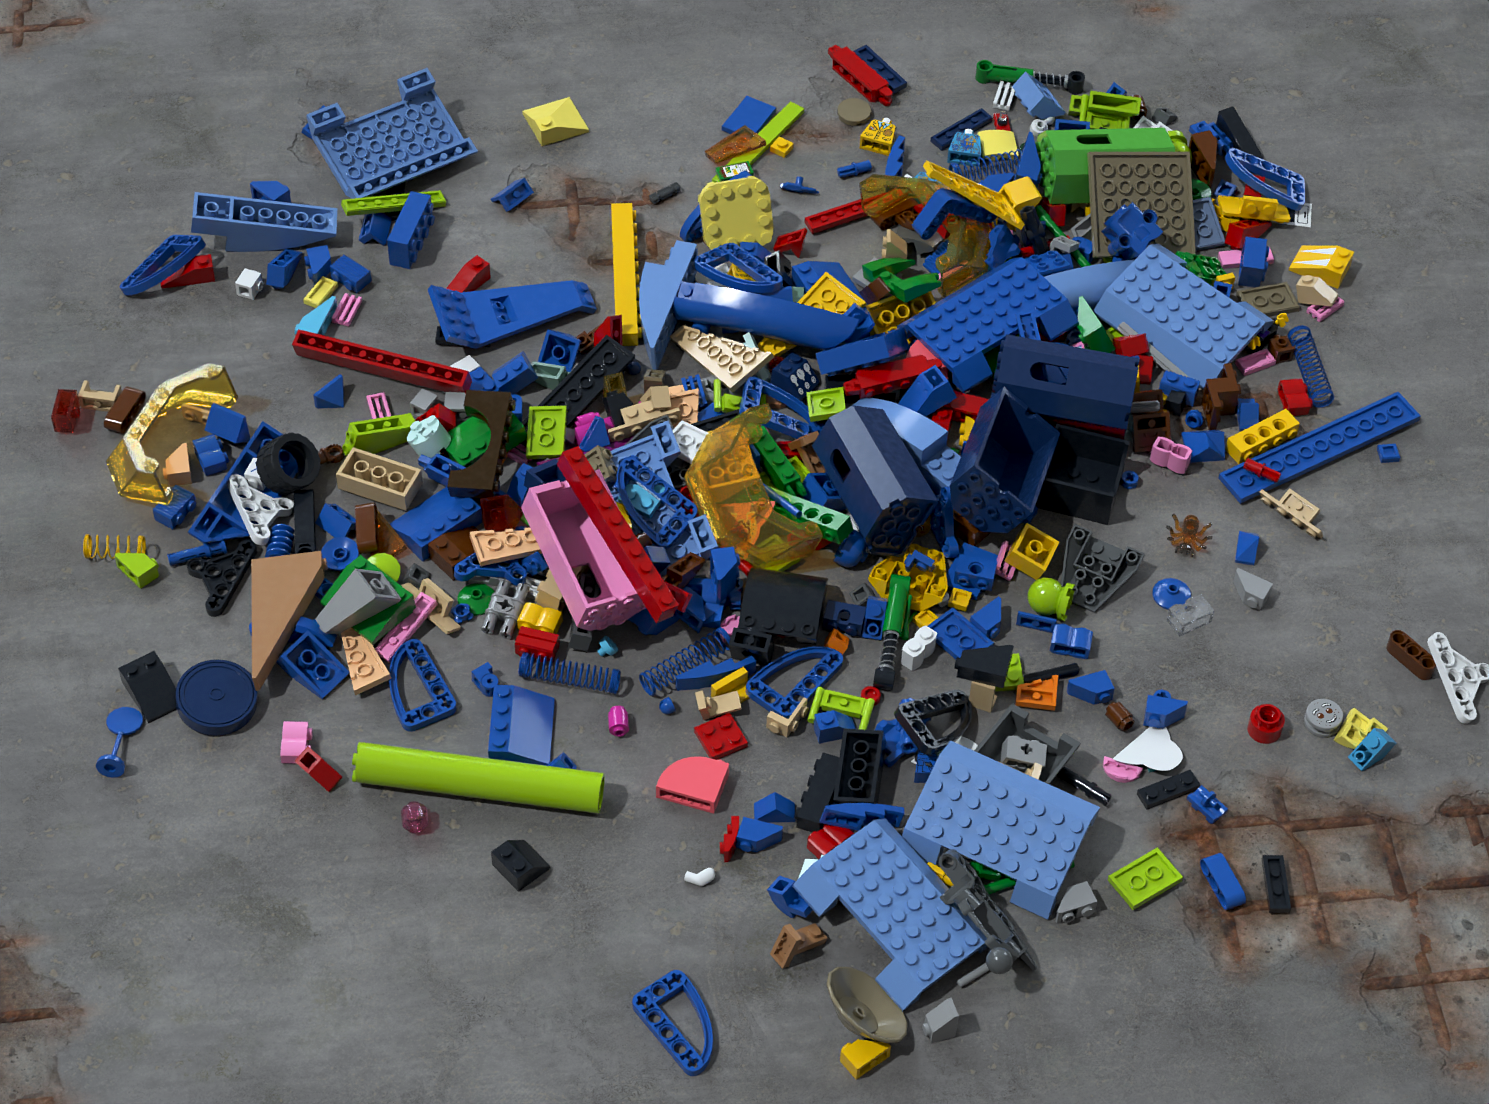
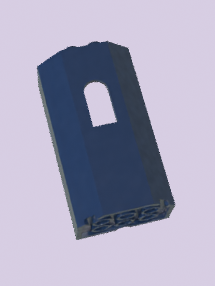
M1006 334V339L1001 341L992 389L995 393H991V397L1000 389L1006 387L1028 406L1027 411L1030 414L1037 413L1053 427L1057 423L1124 440L1138 374L1139 358ZM1037 363L1069 368L1066 385L1036 380L1031 376L1030 369Z
M1006 387L1000 389L980 407L950 484L952 508L981 532L1009 533L1033 513L1060 436V432L1037 413L1030 414L1027 411L1028 406Z
M852 405L828 418L812 447L819 463L871 554L903 557L918 534L915 529L925 523L938 500L883 409Z

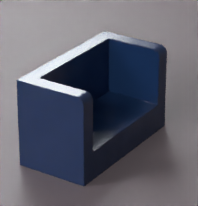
M553 459L526 470L524 486L529 489L558 480L564 482L566 478L557 466L558 461Z

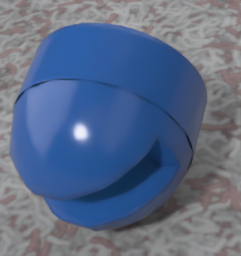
M669 697L663 699L659 704V709L663 714H671L676 711Z

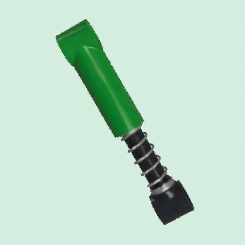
M981 60L976 66L975 79L982 84L989 83L990 81H1004V83L1015 84L1026 71L1039 82L1047 84V86L1049 84H1052L1054 87L1060 85V87L1067 88L1069 93L1078 95L1083 92L1085 75L1080 71H1072L1069 75H1064V77L1060 76V74L1055 76L1053 73L1051 75H1047V73L1040 74V72L1035 73L1034 69L995 65L988 60Z
M891 575L882 630L885 639L882 643L884 647L881 649V662L879 667L875 669L873 687L893 691L895 679L893 668L895 663L893 659L896 657L894 653L897 650V639L902 635L911 582L910 576Z

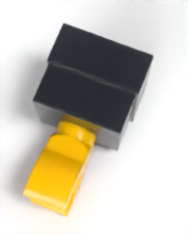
M1171 390L1169 396L1163 393V405L1166 404V410L1173 411V415L1180 416L1186 406V393Z

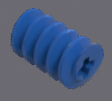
M286 524L274 525L270 531L271 534L265 558L290 555L295 530Z

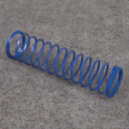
M1017 149L1015 152L1010 151L1009 154L1007 152H1004L1002 155L998 153L996 156L991 155L990 158L988 156H985L984 159L979 157L977 160L972 159L971 162L969 160H966L965 163H963L962 161H960L959 164L950 163L949 170L953 172L954 168L956 174L959 175L960 171L961 176H963L962 171L959 167L960 163H963L964 176L966 178V168L968 179L970 180L969 172L966 167V162H969L970 174L972 180L975 181L976 174L974 167L972 165V161L975 160L977 162V175L978 178L981 180L982 170L978 163L979 159H982L983 161V173L984 176L987 177L989 173L987 165L985 163V158L989 159L990 174H995L994 165L991 160L992 156L995 157V167L997 174H999L997 169V162L1001 174V166L997 159V156L1001 155L1002 169L1004 173H1007V164L1003 157L1004 154H1007L1008 167L1010 172L1013 173L1014 166L1010 153H1014V164L1017 170L1016 158L1018 163L1019 159L1016 155V152L1020 150ZM1009 158H1010L1011 164H1012V171H1011V168H1010ZM1003 160H1004V163H1005L1006 172H1005V170H1004ZM984 164H985V167H986L987 176H986V174H985ZM978 166H979V169H980L981 178H980V176H979Z
M719 627L713 631V634L708 633L707 637H702L700 641H695L694 645L690 644L688 649L683 648L682 652H676L675 656L671 655L669 660L664 659L663 664L658 663L656 667H651L650 671L645 670L644 673H640L639 680L643 689L653 696L656 694V688L662 691L661 683L668 687L667 678L671 683H675L674 676L676 677L677 675L673 671L671 664L679 675L683 671L678 661L682 664L685 672L687 671L686 668L690 670L684 657L688 660L691 668H693V665L697 667L690 653L696 659L698 666L700 665L699 661L703 664L696 649L702 655L704 662H706L705 657L709 661H712V655L718 658V651L724 654L725 649L730 650L722 641L719 633L724 636L728 645L731 639L729 634ZM709 635H712L714 644L708 639ZM714 637L718 640V642H719L720 645L722 646L723 652H722V651L719 649V647L717 646ZM702 639H706L708 648L702 643ZM708 641L716 650L717 656L711 650ZM697 642L700 643L702 652L695 646ZM702 645H703V646L706 648V650L708 651V653H709V655H710V657H711V660H710V659L707 657V655L705 654ZM690 646L694 647L696 656L689 650ZM684 650L688 651L690 660L685 654H683ZM678 653L681 654L684 664L677 658ZM672 657L675 658L677 667L670 661ZM665 661H668V662H669V666H670V668H671V671L669 670V668H668L667 666L664 665V662H665ZM658 665L663 666L665 675L658 669ZM653 668L656 669L659 679L651 672ZM665 668L671 674L673 681L668 677ZM659 672H660V673L662 674V676L664 677V679H665L667 685L662 681V679H661V677H660V675H659ZM653 676L658 681L660 688L656 685ZM646 679L650 683L652 690L649 688Z

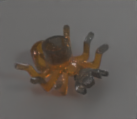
M1173 513L1172 517L1175 521V528L1181 533H1174L1173 528L1167 525L1166 529L1170 531L1172 536L1167 537V540L1171 541L1172 545L1183 541L1179 546H1176L1175 553L1180 549L1179 553L1182 554L1183 551H1186V555H1189L1191 551V557H1193L1194 550L1190 543H1192L1196 551L1206 549L1207 546L1205 545L1198 547L1195 541L1204 544L1207 540H1211L1212 536H1206L1202 540L1196 536H1202L1206 529L1212 526V523L1205 525L1200 532H1197L1199 528L1198 518L1194 515H1188L1183 521L1182 528H1180L1179 520ZM1173 537H1181V538H1179V539H1177V540L1174 541V538H1173Z

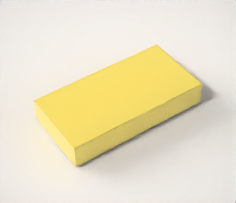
M322 276L303 299L304 304L317 308L328 300L338 288V282Z

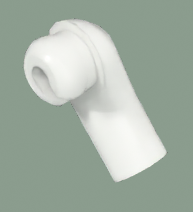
M707 868L698 874L687 871L684 881L704 886L715 878V870Z

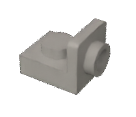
M1059 236L1051 241L1050 251H1057L1059 254L1061 252L1071 253L1078 250L1080 243L1065 236Z

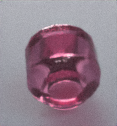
M410 802L401 810L402 827L413 834L422 832L428 826L426 806L418 802Z

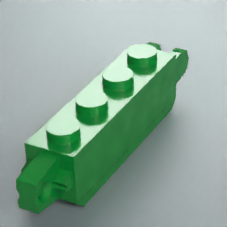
M752 420L746 422L745 434L748 443L752 442L759 452L760 466L777 490L796 496L794 491L797 490L802 497L806 496L807 493L801 483L800 475L764 425L757 427Z

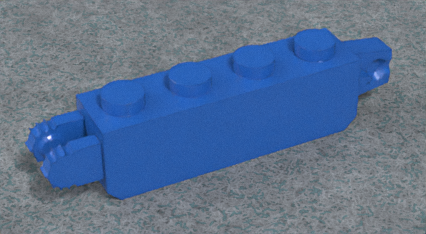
M421 454L418 458V464L424 468L423 470L427 473L428 478L446 487L450 470L466 468L440 454H435L432 458ZM500 490L496 492L495 499H471L490 510L494 508L502 512L505 507L497 500L501 499L509 502L511 497Z

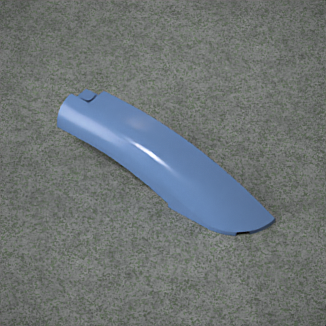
M1134 260L1085 266L1044 276V278L1069 300L1074 312L1078 309L1080 296L1084 297L1092 311H1094L1105 290Z

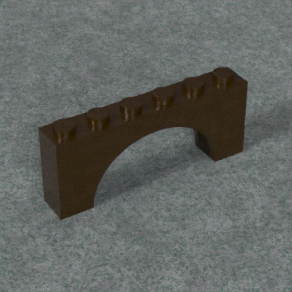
M466 390L463 405L466 415L482 420L490 428L491 438L486 452L476 463L461 470H450L447 488L451 497L495 499L496 492L500 491L499 477L503 475L502 461L506 459L505 445L509 443L508 429L512 427L513 419L511 414L512 411H515L516 402L513 400L511 392Z

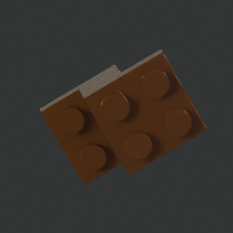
M1231 363L1223 365L1221 378L1206 379L1201 405L1209 430H1216L1221 420L1220 416L1234 415L1235 407H1238V395L1241 394L1240 384H1237V373L1233 370Z
M1161 389L1134 392L1132 402L1154 400L1160 402L1159 411L1131 413L1129 415L1127 430L1132 432L1134 452L1152 451V446L1157 437H1165L1171 440L1170 413L1163 408V390Z

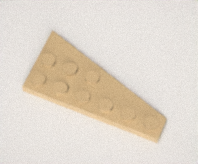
M685 325L681 326L670 336L675 344L716 379H720L721 383L732 392L736 391L749 377H752L774 358L771 352L767 351L765 353L760 351L759 348H749L743 343L723 337L718 338L711 333L705 334L698 329Z

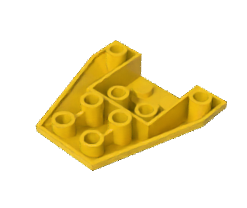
M911 544L903 557L888 556L874 566L868 577L869 582L880 597L888 599L891 575L910 576L909 595H912L910 609L920 612L942 602L948 590L944 554L935 549L921 547L918 544ZM914 550H917L935 560V568L932 573L918 569L916 564H914L910 572H907L904 561L908 554L912 555Z

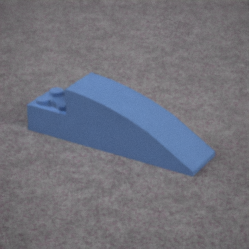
M195 192L191 233L226 236L225 251L259 252L295 248L335 237L338 208Z
M676 240L674 247L670 249V257L665 261L664 265L645 262L639 290L640 317L643 341L653 370H658L671 339L670 336L673 334L678 322L673 312L674 297H678L682 281L694 283L697 270L694 269V258L698 256L697 244Z
M865 397L853 404L855 406L883 409L931 489L939 495L942 487L950 486L961 456L946 446L948 430L920 413L894 402Z

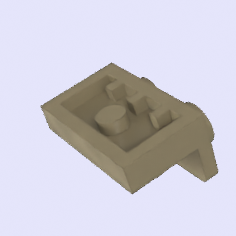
M597 445L584 454L594 471L600 469L606 483L611 480L616 482L618 468L614 465L613 455L609 449Z

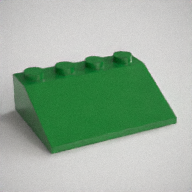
M513 413L511 414L513 419L512 427L508 429L509 443L505 445L506 453L527 440V433L523 424ZM471 417L448 432L451 436L450 444L446 449L444 447L442 449L452 461L467 468L476 463L486 452L490 443L491 430L482 420Z
M362 555L358 556L345 567L320 601L324 607L328 604L355 569L381 570ZM381 571L400 596V602L351 627L371 644H375L412 614L416 608L413 594L383 571Z

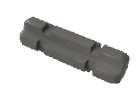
M674 182L670 186L668 185L658 190L657 193L650 194L649 200L652 204H656L659 200L662 201L672 196L673 193L680 192V185Z

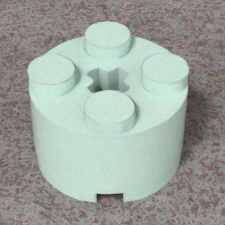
M434 415L420 422L415 421L410 426L411 430L407 436V441L419 457L423 454L432 458L435 454H441L440 450L443 447L446 449L450 444L451 436Z

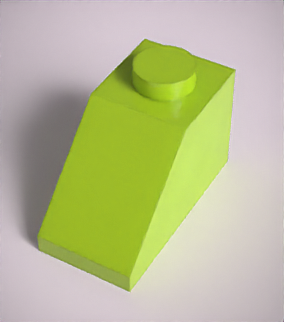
M116 553L114 555L117 567L140 589L159 577L158 563L155 559H150L145 553Z

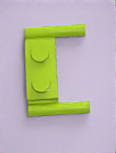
M1082 95L1079 121L1090 122V129H1099L1100 127L1107 129L1129 128L1130 117L1087 112L1089 95Z
M715 379L713 381L714 411L728 413L740 409L742 397L726 393L721 396V380ZM761 392L759 405L767 408L766 394Z
M817 687L807 721L814 723V714H818L819 707H822V710H835L855 718H861L862 716L859 729L867 730L875 700Z

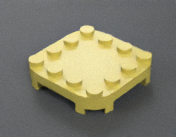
M747 176V178L707 183L700 195H698L703 229L702 237L705 244L711 250L726 243H735L740 246V242H755L763 246L771 242L774 227L770 193L767 185L761 179L755 176Z

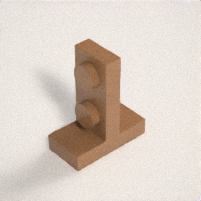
M818 431L801 436L788 443L790 450H798L805 467L810 473H825L812 447L819 435Z
M816 923L795 930L791 924L783 926L770 955L784 969L789 967L794 955L825 944L827 936Z

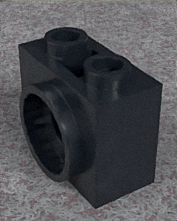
M734 627L729 642L731 658L744 660L753 656L756 663L768 665L771 662L774 651L772 635H768L757 628L745 627L740 629Z

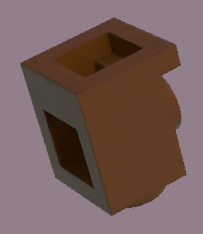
M1277 334L1269 339L1267 349L1275 358L1276 364L1292 361L1295 348L1291 345L1287 335L1281 336Z

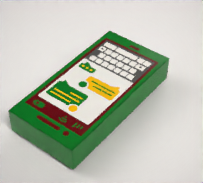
M749 161L717 167L715 170L720 182L728 181L744 170H747L754 176Z

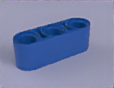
M1222 853L1200 860L1202 872L1224 910L1246 903L1245 893Z

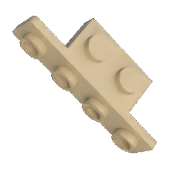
M651 400L620 409L625 424L608 429V434L611 442L621 441L635 436L651 421L667 414L672 425L682 420L679 408H675L661 413L660 409L652 408Z
M1290 488L1280 501L1261 489L1259 492L1262 497L1261 500L1266 505L1270 506L1272 504L1277 508L1276 511L1284 517L1286 515L1289 516L1293 524L1306 528V532L1313 538L1317 536L1322 539V531L1311 524L1320 513L1319 508Z
M429 578L422 580L419 590L411 583L401 585L413 594L414 600L423 592L437 601V606L427 618L438 626L441 631L450 634L460 630L461 626L448 616L454 600Z

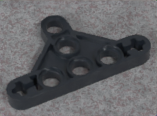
M246 539L241 541L234 552L211 560L192 558L187 562L189 575L202 579L209 594L205 603L209 616L217 617L224 612L248 570L251 559H254L257 553L256 544L252 540ZM237 561L245 562L242 566L234 565ZM193 565L201 566L198 570L191 569ZM211 570L219 571L216 575L208 574ZM229 575L236 576V579L232 581H229L226 578ZM223 589L228 591L225 595L218 594Z

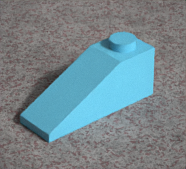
M332 296L305 315L300 323L296 325L295 335L298 329L325 335L332 321V316L337 309L336 297Z

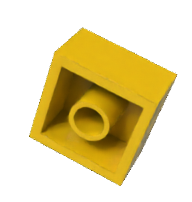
M1026 523L1018 532L1004 562L1038 580L1046 571L1059 541Z

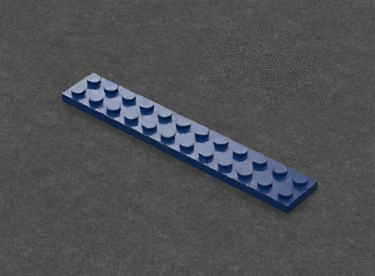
M1396 392L1252 458V460L1261 464L1265 463L1266 467L1280 472L1281 477L1278 482L1263 476L1258 477L1257 474L1243 469L1245 462L1219 473L1218 478L1241 504L1260 495L1261 489L1265 492L1409 426L1419 421L1421 415L1399 392Z

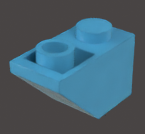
M1373 728L1348 758L1361 771H1364L1383 759L1397 743L1383 729Z

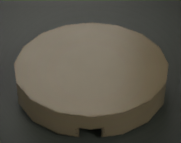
M849 98L839 104L837 115L840 121L847 125L857 126L860 123L862 125L870 119L871 108L862 99Z

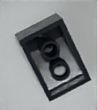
M155 651L118 668L123 685L148 723L177 709L176 687Z

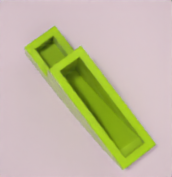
M1090 91L1087 112L1120 117L1137 116L1140 112L1141 98ZM1071 95L1068 115L1080 116L1082 96Z

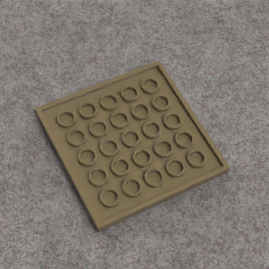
M1190 152L1087 153L1093 258H1113L1108 252V245L1111 242L1101 231L1106 227L1104 223L1124 204L1128 206L1132 202L1142 212L1150 209L1157 214L1156 224L1163 233L1150 244H1160L1174 254L1177 251L1196 254Z

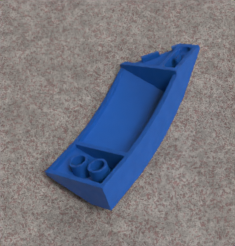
M262 421L187 533L202 543L250 536L227 484L231 475L239 474L244 477L246 469L252 459L257 457L261 447L267 442L283 435L282 433ZM280 449V466L288 476L294 478L298 471L297 462L288 451ZM265 487L264 491L258 490L272 498H280L282 496L279 493L272 492L267 487ZM244 508V509H246V510H248V511H253V510L250 509V508ZM250 521L253 524H259L256 521Z

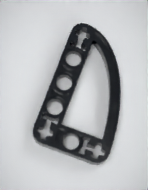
M952 690L900 704L894 712L895 718L913 743L926 755L943 750L950 741L956 742L970 725L973 715L972 704L968 696L961 690ZM957 710L961 711V721L958 728L938 740L933 737L922 722L923 719Z

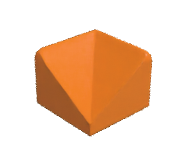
M833 628L825 639L824 647L835 649L843 655L848 648L849 638Z

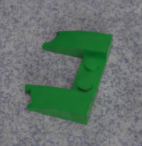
M900 257L883 258L862 265L863 277L873 282L880 276L891 290L888 293L905 303L942 286L941 281H938V273L918 275L905 280L894 275L916 265V261L912 259L908 260Z

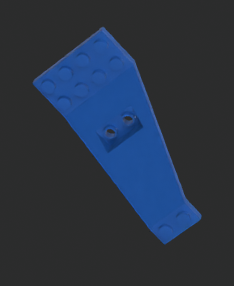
M573 280L462 293L434 285L428 288V293L445 340L475 349L578 310L594 314L597 310L587 284Z

